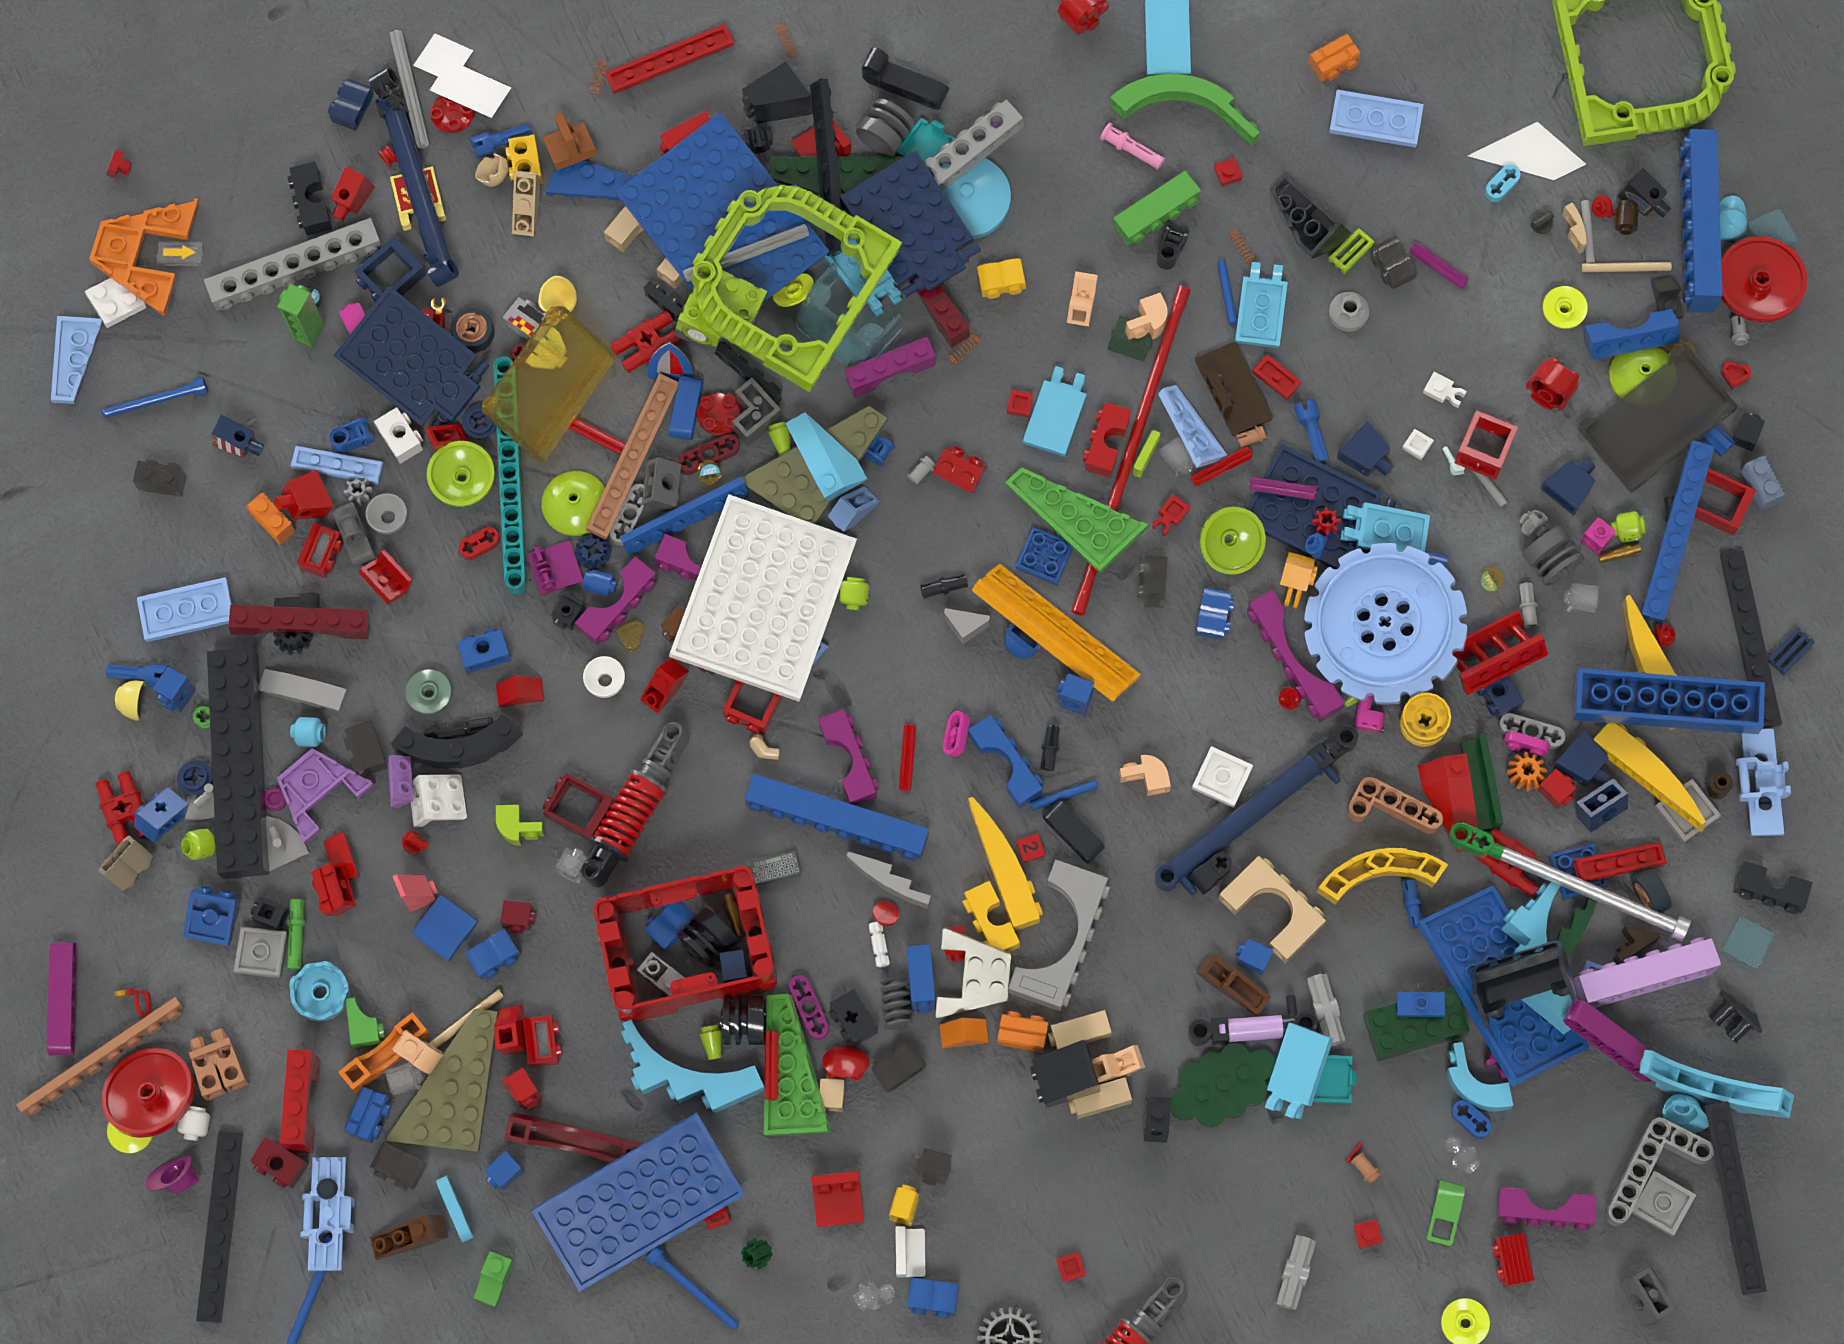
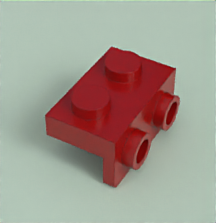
M948 446L943 449L933 474L970 493H974L983 472L987 470L988 466L983 464L984 461L976 456H967L961 448Z
M384 549L379 552L377 559L363 566L359 571L360 576L387 605L407 594L412 584L409 573L403 570L396 563L394 557L389 555Z

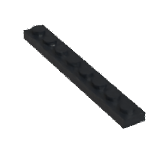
M820 78L810 85L821 198L841 210L840 176L837 172V152L835 151L834 142L835 131L833 130L832 122L833 110L830 102L831 89L828 79ZM825 231L826 247L829 250L827 256L835 257L842 253V241Z
M649 281L643 287L645 296L664 312L667 310L672 319L677 322L680 314L683 313L682 305L673 298L671 300L668 298L661 286H654ZM721 340L715 355L746 382L753 378L778 405L782 400L781 389L774 382L771 381L769 383L765 380L763 373L756 367L752 369L747 364L748 361L741 354L738 353L736 355L733 353L730 345L726 341Z
M1744 550L1722 553L1720 560L1747 681L1765 682L1763 729L1781 726V716Z
M1729 1101L1705 1105L1742 1293L1743 1295L1767 1292Z
M218 1131L196 1317L197 1322L222 1323L243 1141L242 1133Z

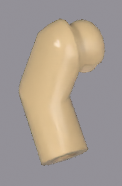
M760 734L752 736L750 747L757 757L779 760L780 749L767 747L763 741V736Z

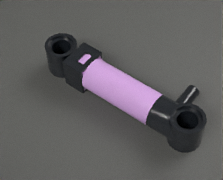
M1289 995L1286 997L1288 1015L1233 1019L1217 1017L1211 1018L1210 1023L1204 1019H1197L1189 1026L1188 1039L1196 1046H1203L1210 1039L1212 1040V1045H1224L1237 1041L1284 1038L1289 1023L1299 1025L1300 1021L1307 1020L1312 1026L1310 1030L1316 1031L1318 1020L1311 1012L1304 1011L1297 1014L1296 997ZM1198 1027L1203 1028L1206 1031V1036L1199 1038L1195 1036L1193 1031Z

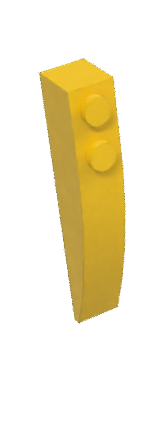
M1630 595L1626 596L1622 603L1625 626L1638 672L1676 676Z
M1608 723L1593 739L1609 757L1608 760L1702 832L1705 829L1706 821L1676 776L1646 747L1642 739L1639 737L1634 738L1622 724Z
M973 797L968 798L972 816L1014 931L1040 923L1039 916L1043 915L1039 902L1035 903L1032 894H1035V890L1031 880H1026L1015 853L988 813Z

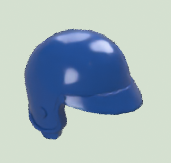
M1012 623L1006 629L1004 644L1012 656L1019 659H1027L1039 651L1041 645Z

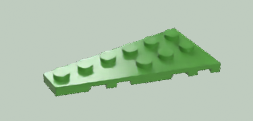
M1022 467L1005 482L1011 491L1100 574L1149 528L1148 524L1142 521H1136L1130 518L1129 515L1114 511L1109 506L1078 492L1074 493L1066 487L1046 480V478Z
M790 994L767 995L766 1032L776 1031L779 1034L778 1099L775 1101L764 1099L763 1135L781 1136L832 1133L793 997Z

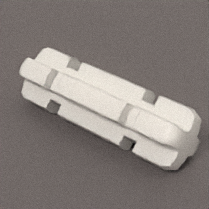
M878 922L870 923L869 931L870 934H873L871 936L873 952L877 956L875 957L876 966L886 967L889 965V957L885 954L888 952L885 936L881 933L883 932V926Z

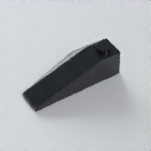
M1286 174L1270 189L1287 221L1288 227L1295 237L1297 245L1313 259L1336 250L1351 234L1347 228Z

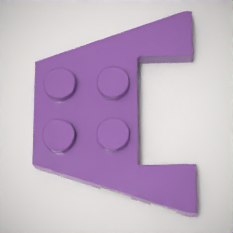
M313 748L277 777L301 840L305 844L321 831L306 813L331 791L344 782L359 799L374 786L370 780L361 777L356 772L345 768Z

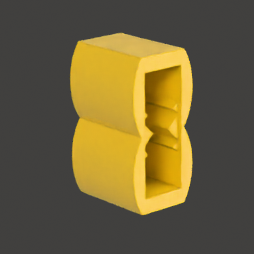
M1010 259L977 267L982 297L994 299L1003 293L1016 295L1026 289L1021 259Z
M902 1185V1188L897 1187L889 1212V1220L906 1226H912L920 1199L916 1188L908 1185Z

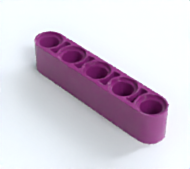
M75 942L51 943L49 948L47 1051L49 1056L74 1055L77 988V946Z
M1580 999L1571 1002L1563 1020L1565 1025L1640 1080L1645 1082L1653 1081L1640 1073V1062L1644 1056V1051L1650 1050L1648 1047L1587 1002Z

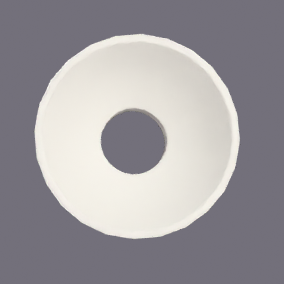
M603 656L595 658L588 663L583 673V681L590 693L600 698H608L614 696L622 689L625 673L623 667L616 659ZM602 675H609L612 678L609 686L604 687L599 684V678Z

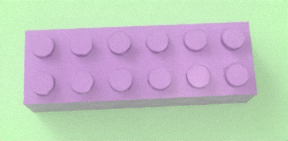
M1703 937L1691 940L1689 945L1683 947L1681 943L1668 947V951L1662 953L1659 950H1654L1646 953L1644 958L1638 959L1637 956L1625 959L1624 963L1619 965L1612 962L1603 965L1602 969L1594 971L1593 968L1584 970L1579 973V976L1575 977L1576 997L1597 1008L1709 976L1721 966V962L1712 938L1704 940Z

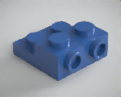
M198 886V889L192 890L189 896L183 937L230 945L234 921L237 920L240 898L234 897L235 893L232 891L222 890L220 894L214 893L212 888L207 886Z

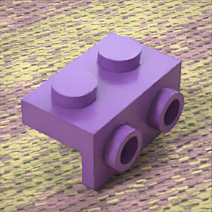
M391 755L389 756L388 763L390 806L399 808L413 801L411 758L409 756Z

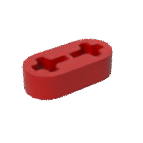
M486 527L463 539L458 549L464 559L474 560L495 549L500 543V537L496 529ZM487 534L493 536V542L489 543L486 540ZM466 545L473 547L472 553L469 554L468 551H465Z

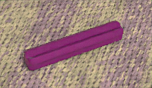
M1415 243L1412 246L1410 254L1459 288L1465 287L1468 283L1469 278L1421 244Z
M1256 477L1250 479L1249 489L1252 491L1311 500L1315 499L1317 491L1315 486Z

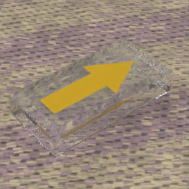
M158 242L157 263L158 265L203 266L204 244L203 242Z

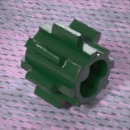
M754 1238L746 1242L747 1246L743 1247V1251H741L742 1261L745 1262L748 1268L757 1267L758 1270L767 1266V1262L773 1256L772 1247L769 1246L767 1241L762 1239L757 1241Z

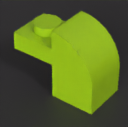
M496 805L497 827L502 837L510 844L522 846V837H525L526 840H537L540 836H545V827L542 822L522 823V810L519 805Z

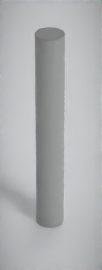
M1583 200L1581 201V211L1587 241L1585 247L1586 263H1595L1590 201Z
M1474 472L1501 508L1506 506L1508 501L1491 479Z

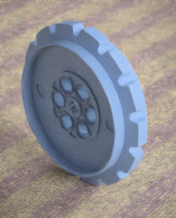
M1393 543L1371 545V551L1367 554L1358 548L1338 559L1340 567L1336 570L1328 567L1316 582L1315 588L1319 591V595L1309 597L1304 619L1306 623L1312 624V628L1305 631L1306 643L1312 657H1321L1320 661L1316 664L1318 670L1329 683L1335 685L1337 682H1342L1341 690L1344 694L1363 702L1366 701L1368 696H1374L1376 704H1399L1404 694L1412 698L1417 694L1432 691L1434 689L1432 681L1435 678L1444 681L1458 663L1453 653L1455 651H1463L1467 639V625L1460 623V620L1467 616L1466 604L1460 590H1451L1455 584L1454 577L1439 562L1435 565H1429V554L1407 546L1403 552H1398L1396 544ZM1385 597L1388 599V602L1385 606H1377V599ZM1402 604L1410 606L1409 611L1405 614L1397 611L1398 607ZM1368 612L1370 613V618L1367 621H1360L1358 619L1360 613ZM1383 620L1389 622L1390 627L1383 626L1381 622ZM1404 627H1412L1414 629L1413 633L1410 636L1402 635L1401 632ZM1372 634L1374 635V640L1371 643H1364L1362 641L1363 636ZM1388 641L1396 643V647L1391 651L1384 649V645Z

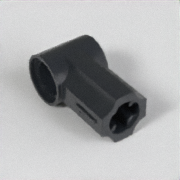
M314 592L301 593L297 597L275 598L274 607L320 608V595Z

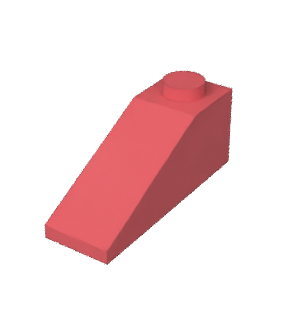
M396 874L393 876L400 896L411 912L436 901L435 894L438 893L433 880L429 882L425 875Z

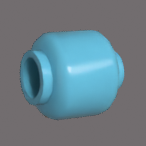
M299 717L295 724L291 725L290 735L298 746L318 747L325 740L326 726L322 724L319 718Z

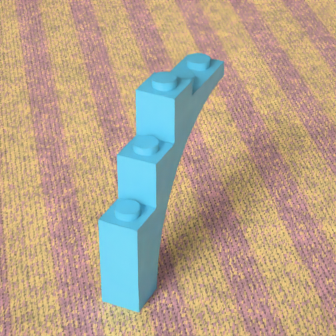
M1544 882L1536 891L1538 897L1535 901L1531 899L1525 907L1521 906L1516 911L1511 909L1503 920L1506 923L1501 930L1520 944L1514 953L1547 943L1548 913L1560 885L1553 882L1549 884ZM1552 990L1521 999L1561 1033L1566 1034L1571 1030L1563 1022L1572 1002L1570 994L1561 997L1553 994Z
M632 1020L622 1023L625 1030L621 1031L626 1044L631 1043L634 1051L630 1052L635 1065H641L632 1069L635 1076L631 1077L635 1089H641L643 1095L666 1084H670L666 1089L671 1100L676 1098L678 1104L705 1093L701 1097L706 1109L711 1108L715 1114L764 1092V1085L755 1066L721 1074L700 1073L688 1070L667 1061L651 1049L638 1033Z
M1644 1051V1056L1640 1062V1073L1656 1082L1655 1086L1666 1093L1687 1094L1702 1103L1708 1104L1729 1101L1730 1107L1739 1113L1790 1118L1794 1095L1783 1088L1746 1083L1713 1075L1677 1063L1654 1051Z

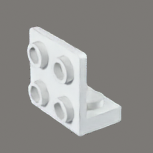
M418 775L412 780L413 801L411 802L414 827H423L432 820H464L467 818L461 775Z

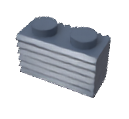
M1766 456L1747 462L1742 468L1741 473L1748 487L1756 490L1753 497L1760 510L1763 511L1779 504L1785 492H1782L1783 488H1780L1781 484H1778L1779 480H1776L1777 476H1774Z

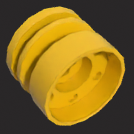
M1421 693L1409 699L1401 713L1399 721L1401 733L1413 745L1420 747L1433 746L1441 741L1450 726V708L1445 700L1436 694ZM1422 717L1424 720H1429L1426 727L1424 724H1419Z

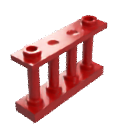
M1519 610L1467 635L1464 650L1453 653V656L1458 661L1456 667L1461 672L1459 676L1463 691L1467 695L1548 656L1543 636L1538 634L1529 638L1523 631L1524 625ZM1515 635L1521 643L1509 648L1503 640ZM1495 645L1501 653L1489 658L1483 650ZM1475 655L1481 663L1469 668L1463 660Z

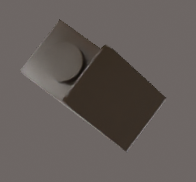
M1624 926L1621 932L1631 945L1625 943L1616 949L1618 954H1616L1613 960L1617 965L1624 963L1625 959L1637 955L1660 938L1659 934Z

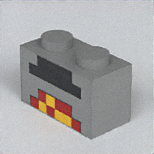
M518 297L502 317L505 326L534 346L537 345L542 337L548 340L544 335L550 327L556 330L554 318L547 312L542 314L531 301H524Z

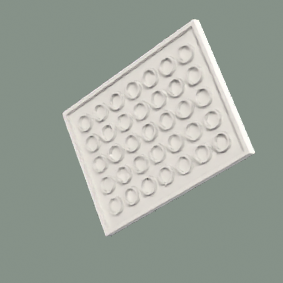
M728 495L669 657L800 702L857 539Z

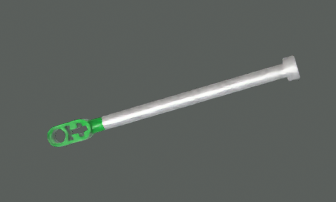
M1456 823L1449 833V842L1455 848L1476 857L1490 855L1671 932V938L1680 942L1683 941L1690 926L1691 920L1679 916L1678 920L1497 844L1489 833L1466 823ZM1454 832H1464L1466 835V839H1457L1454 835ZM1471 836H1473L1474 838L1472 840V843L1469 844V840ZM1480 841L1485 842L1483 849L1479 847Z

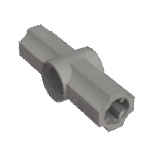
M1318 974L1307 978L1309 992L1313 1001V1014L1317 1017L1321 1033L1333 1038L1331 1047L1344 1043L1345 1036L1339 1019L1340 1010L1336 998H1333L1327 974Z
M1296 1235L1290 1258L1287 1259L1281 1279L1283 1282L1276 1305L1296 1311L1302 1288L1305 1287L1311 1267L1309 1264L1316 1241Z

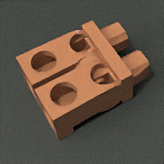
M222 1028L211 1033L214 1043L206 1046L203 1037L190 1040L192 1051L189 1052L202 1097L206 1101L227 1094L226 1089L232 1092L250 1085L243 1071L234 1043Z

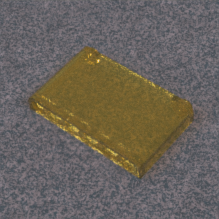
M551 307L547 310L545 318L491 395L483 401L481 411L535 461L544 463L618 356L566 307Z

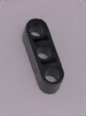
M1059 800L1042 816L1045 822L1087 864L1105 849L1100 839L1062 801Z

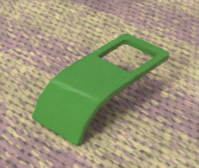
M1439 1181L1427 1240L1452 1246L1464 1199L1465 1186ZM1436 1218L1454 1223L1450 1240L1431 1235Z

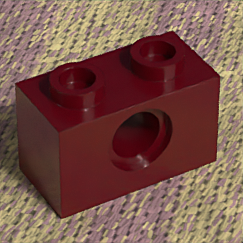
M267 1137L264 1138L250 1159V1162L255 1165L253 1169L263 1176H266L267 1173L275 1177L273 1182L284 1189L287 1185L293 1189L308 1166L304 1160ZM278 1159H282V1168L273 1170V1163Z

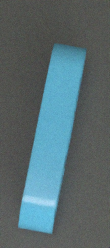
M448 1176L437 1179V1186L461 1241L466 1242L474 1238Z

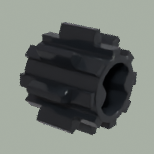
M765 126L751 127V129L747 130V135H745L746 145L752 153L759 154L770 150V145H772L770 130L767 131Z

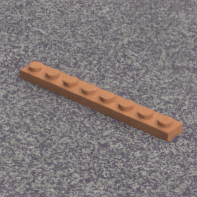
M659 373L587 525L586 531L606 540L678 388L679 382Z
M174 997L16 1104L20 1112L26 1116L38 1113L42 1109V1105L48 1101L53 1102L62 1096L61 1092L67 1088L78 1086L82 1082V1078L88 1074L93 1075L101 1070V1065L107 1061H114L122 1055L121 1052L126 1048L137 1046L142 1041L141 1038L148 1033L151 1035L159 1031L163 1023L178 1018L181 1015V1011L185 1008Z

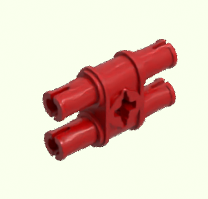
M667 310L651 320L645 319L643 323L631 330L628 329L625 336L610 344L616 356L632 346L637 347V353L621 361L627 373L643 364H649L652 355L666 343L670 342L676 345L684 340L674 335L675 330L663 337L657 335V331L673 323V319ZM643 337H644L646 340H648L649 342H651V345H652V346H650L649 344H647V342H644Z
M124 771L117 775L123 792L120 796L114 797L108 779L95 783L101 800L99 807L102 809L106 819V827L112 831L117 846L128 836L124 825L130 821L134 823L136 818L135 812L140 806L144 805L140 796L141 791L136 789L130 771ZM123 805L126 806V812L124 813L121 812ZM136 829L139 839L147 838L144 834H142L139 830Z
M1496 828L1490 834L1495 843L1544 863L1536 857L1535 851L1532 852L1518 842V839L1513 838L1512 840ZM1490 855L1485 857L1474 856L1475 859L1491 869L1492 875L1495 874L1508 883L1509 887H1517L1530 898L1538 890V885L1522 875L1523 869L1516 866L1508 869V863Z

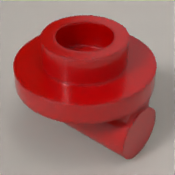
M1600 195L1593 200L1592 210L1597 217L1610 218L1615 215L1612 201L1609 197Z
M1667 623L1654 626L1657 643L1661 649L1674 644L1676 632L1672 626H1669Z
M408 831L402 838L403 848L409 854L418 853L421 849L426 850L429 845L416 831Z

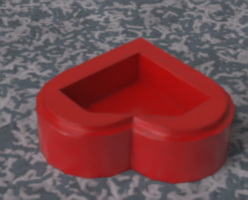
M1729 361L1723 365L1721 375L1731 390L1749 380L1751 369L1745 364L1737 365L1735 362Z

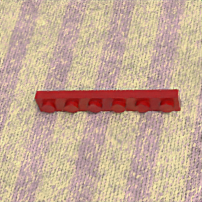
M723 24L607 71L605 76L613 94H616L734 46V41L726 24Z

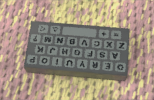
M795 851L750 862L756 886L801 875Z

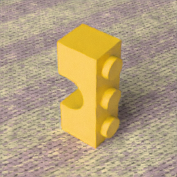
M990 881L964 892L965 900L962 903L968 914L972 912L975 921H972L973 926L978 934L982 933L985 939L984 942L1007 952L1019 948L1020 941L1010 922L1001 926H995L987 919L988 913L1000 905V901Z

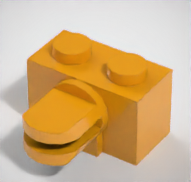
M1289 552L1280 585L1289 587L1284 606H1289L1294 588L1298 589L1293 608L1297 609L1302 590L1307 592L1308 585L1313 586L1318 567L1314 566L1315 559Z

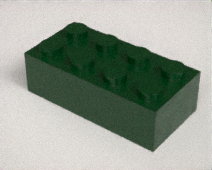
M1454 987L1437 991L1445 992V1017H1397V1003L1365 1012L1363 1019L1377 1062L1467 1036L1470 1029Z

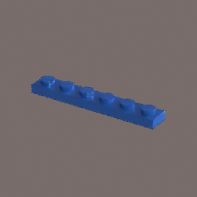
M742 477L620 536L628 556L641 551L655 542L661 541L665 534L671 535L716 512L722 511L728 495L741 499L749 497Z

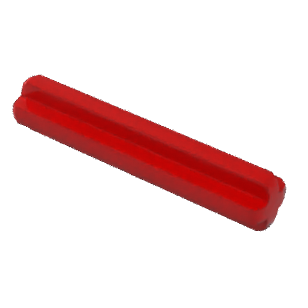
M571 417L567 422L566 427L621 456L626 443L576 417Z
M1244 447L1192 474L1191 481L1195 486H1199L1252 459L1253 454L1249 447Z
M912 724L904 725L899 790L906 792L911 791L916 738V726Z
M776 1031L765 1032L764 1099L768 1101L778 1099L779 1034Z

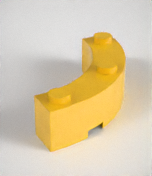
M1404 848L1377 849L1355 856L1337 867L1326 877L1316 892L1336 905L1341 897L1354 886L1381 876L1408 877L1432 888L1448 864L1423 852L1420 853Z

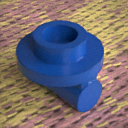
M1320 533L1309 536L1305 545L1306 552L1312 555L1313 558L1320 559L1328 538Z

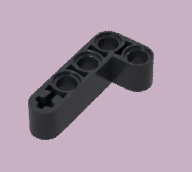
M873 47L870 49L862 66V78L867 83L935 110L941 108L949 91V87L940 81L889 62L888 54L879 48Z

